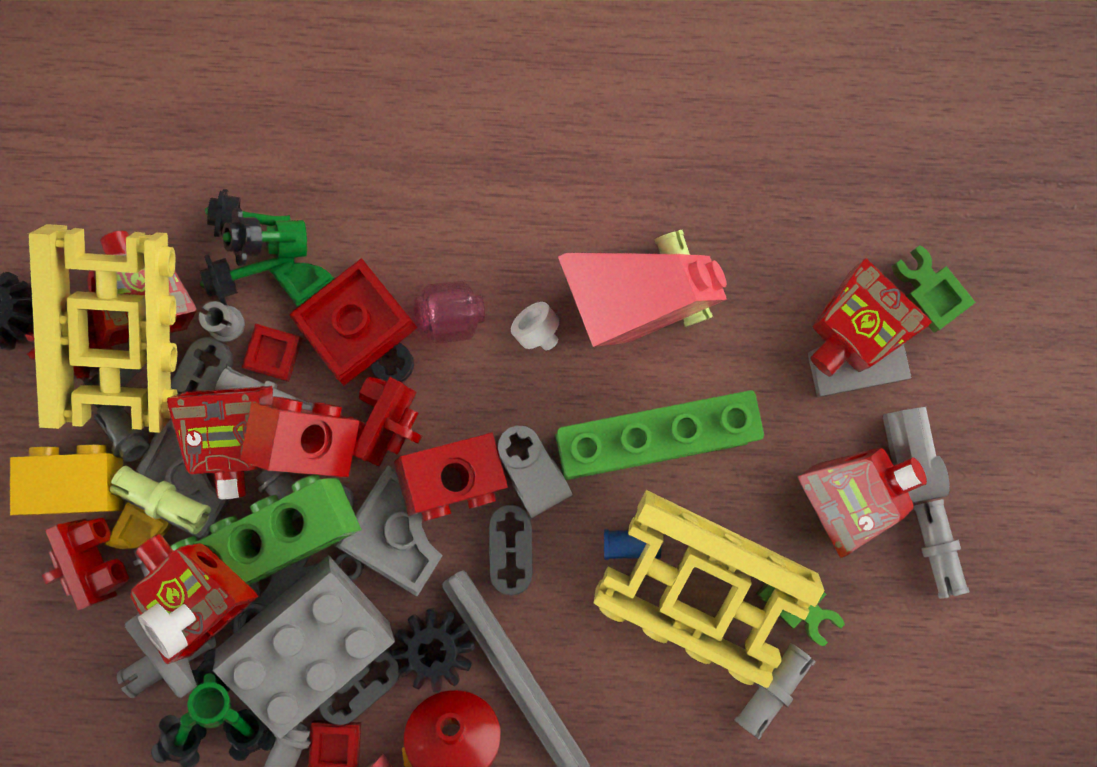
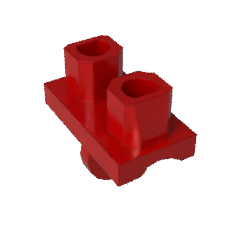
M373 377L366 378L359 392V400L374 408L366 423L359 422L353 452L354 456L380 466L387 451L396 455L399 454L406 438L417 444L420 443L423 436L411 430L419 414L409 408L417 393L415 390L389 377L388 381Z
M84 518L57 524L45 530L53 548L49 555L55 569L42 575L44 582L47 585L60 581L66 596L72 595L78 611L116 597L117 593L115 590L129 580L125 566L118 558L103 562L98 550V546L110 541L111 536L104 518L88 521Z

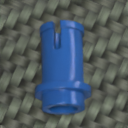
M604 529V560L639 559L646 545L645 542L629 535L628 530ZM661 547L655 556L657 559H661Z

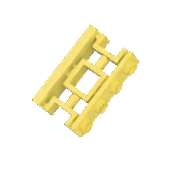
M46 224L28 233L39 428L59 429L66 422H72L73 426H83L92 417L91 404L131 406L132 429L142 430L145 426L149 427V432L160 433L171 419L167 398L178 394L176 389H171L170 373L175 371L177 364V346L175 343H170V325L174 324L176 318L175 296L169 295V277H172L174 274L176 257L174 248L168 247L167 233L156 232L153 235H145L142 232L132 233L126 237L127 256L85 253L84 229L81 228L67 230L65 225ZM145 268V295L117 294V272L138 273ZM69 269L95 270L96 292L76 291L70 295ZM87 309L128 312L130 351L90 349ZM147 363L148 388L121 387L120 368L140 370ZM73 366L99 367L100 386L80 385L74 390Z
M646 490L638 504L637 513L632 518L628 530L629 535L645 542L646 545L630 576L609 566L607 567L603 579L599 581L596 587L594 604L599 606L600 611L610 619L618 622L630 621L642 627L643 632L647 636L658 642L667 643L669 640L685 648L688 655L701 663L710 664L712 661L728 669L735 679L744 684L753 685L755 682L765 688H769L773 680L772 672L774 668L777 669L782 660L779 649L765 643V640L782 610L805 620L809 613V606L816 607L825 591L819 574ZM663 534L688 545L677 568L655 558L663 543ZM694 567L732 585L715 618L677 600ZM645 575L667 585L659 601V607L635 596ZM750 576L775 587L763 610L743 601L752 585ZM733 617L753 627L745 641L746 649L722 638Z

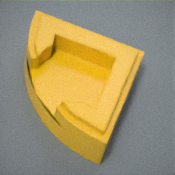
M127 502L111 532L110 541L106 542L105 545L118 549L139 548L153 536L159 534L164 536L173 524L161 518L154 519L146 515L145 510Z

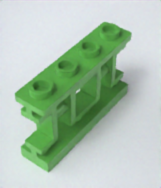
M749 390L565 426L558 429L555 438L562 474L565 480H571L747 445L748 442L762 440L764 438V431L756 394L754 391Z

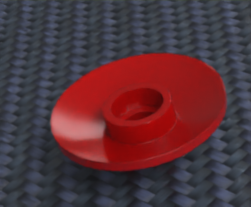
M461 690L439 692L422 701L410 715L404 731V748L412 767H490L498 754L501 742L499 721L491 706L481 697ZM456 724L460 727L459 731L453 736H446L442 733L443 728L447 725Z

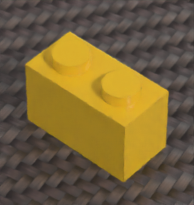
M106 445L76 446V454L59 455V447L29 448V456L10 457V515L123 511L124 500L121 499V496L110 493V487L114 485L111 483L117 471L123 467V459L114 456V454L107 453Z

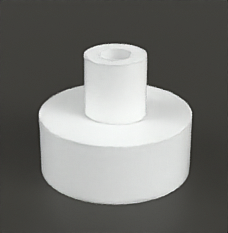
M534 303L525 308L515 318L511 326V334L526 349L541 346L546 351L550 350L558 343V337L554 333L559 326V317L547 303Z
M155 604L138 616L144 631L166 658L170 659L188 646L182 630L196 621V618L185 604L170 614L161 605Z

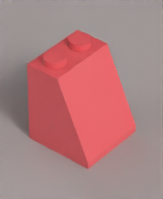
M565 253L558 256L593 347L632 342L727 300L723 290L727 285L725 275L720 265L715 260L711 261L710 256L636 253Z

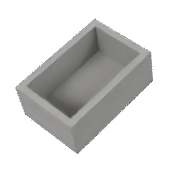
M328 555L216 649L213 671L281 739L395 643L390 622Z

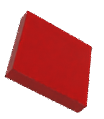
M362 258L289 314L290 318L343 386L418 328Z

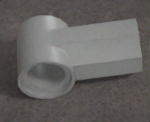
M926 407L882 415L893 466L914 457L919 461L926 474L927 484L908 492L913 503L948 496L950 487L949 476L944 461L940 456L936 455Z

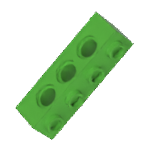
M314 474L292 484L291 487L294 493L280 500L277 495L264 498L250 506L252 514L238 520L237 516L220 520L209 527L211 535L199 541L196 536H192L170 547L175 551L181 546L201 543L207 546L213 553H216L230 569L250 586L362 529L339 478L320 479L319 475ZM295 510H298L304 519V526L300 533L292 525V516ZM254 531L259 534L262 541L259 553L253 549L251 544Z

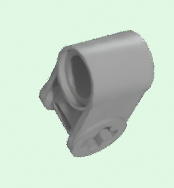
M516 425L502 433L497 445L500 460L511 477V483L531 519L573 495L558 466L549 457L538 435L532 429ZM512 435H516L519 440L528 438L531 446L526 449L528 458L523 461L518 455L509 457L506 453V449L511 445L509 437Z

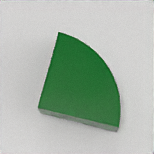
M292 262L270 270L297 307L334 280V277L320 266L299 262L293 265Z

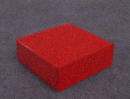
M255 323L241 368L289 382L303 338Z
M314 720L311 723L308 767H359L361 722L336 725L328 721Z

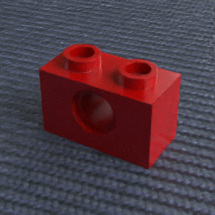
M273 396L272 405L251 402L240 461L268 471L349 477L359 420L341 416L342 407L327 403L313 402L312 410L302 409V401Z
M493 432L403 455L394 461L407 514L412 516L421 513L424 522L450 515L449 505L467 500L468 507L471 509L496 502L494 493L508 488ZM445 467H452L461 475L462 484L457 492L449 491L442 484L441 473Z

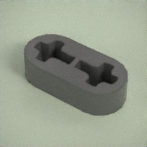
M210 337L200 338L193 342L171 381V389H176L178 394L193 391L198 382L199 385L196 391L215 390L223 370L233 366V354L230 348L223 342ZM214 348H217L215 356L221 359L217 368L209 366L203 377L200 378L205 368V363L199 360L203 351L211 353Z
M515 505L500 507L490 518L489 524L490 578L496 590L505 595L512 596L525 591L531 583L533 574L531 519L524 509ZM507 512H514L516 520L524 521V530L516 532L515 547H507L506 533L497 529V523L505 520ZM507 552H516L517 568L525 569V577L518 578L514 587L507 586V580L498 577V569L506 568Z
M387 648L374 660L379 663L386 659L389 662L390 667L386 671L389 680L385 682L383 678L378 677L367 686L362 678L372 669L370 663L337 691L343 694L353 685L358 689L359 693L349 702L352 711L348 712L346 709L341 708L336 712L331 706L336 699L333 694L319 706L323 718L336 725L348 724L356 719L389 691L400 678L398 673L401 669L400 659L393 658V651Z

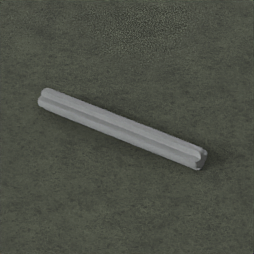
M462 570L446 579L442 584V588L463 621L468 625L470 632L556 766L590 767L586 757L467 572Z

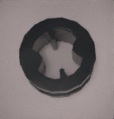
M398 343L389 350L397 351V356L405 361L402 370L396 368L397 374L388 375L387 368L380 365L382 357L370 365L374 375L379 379L388 381L389 377L404 382L412 374L414 358L408 348L402 343Z

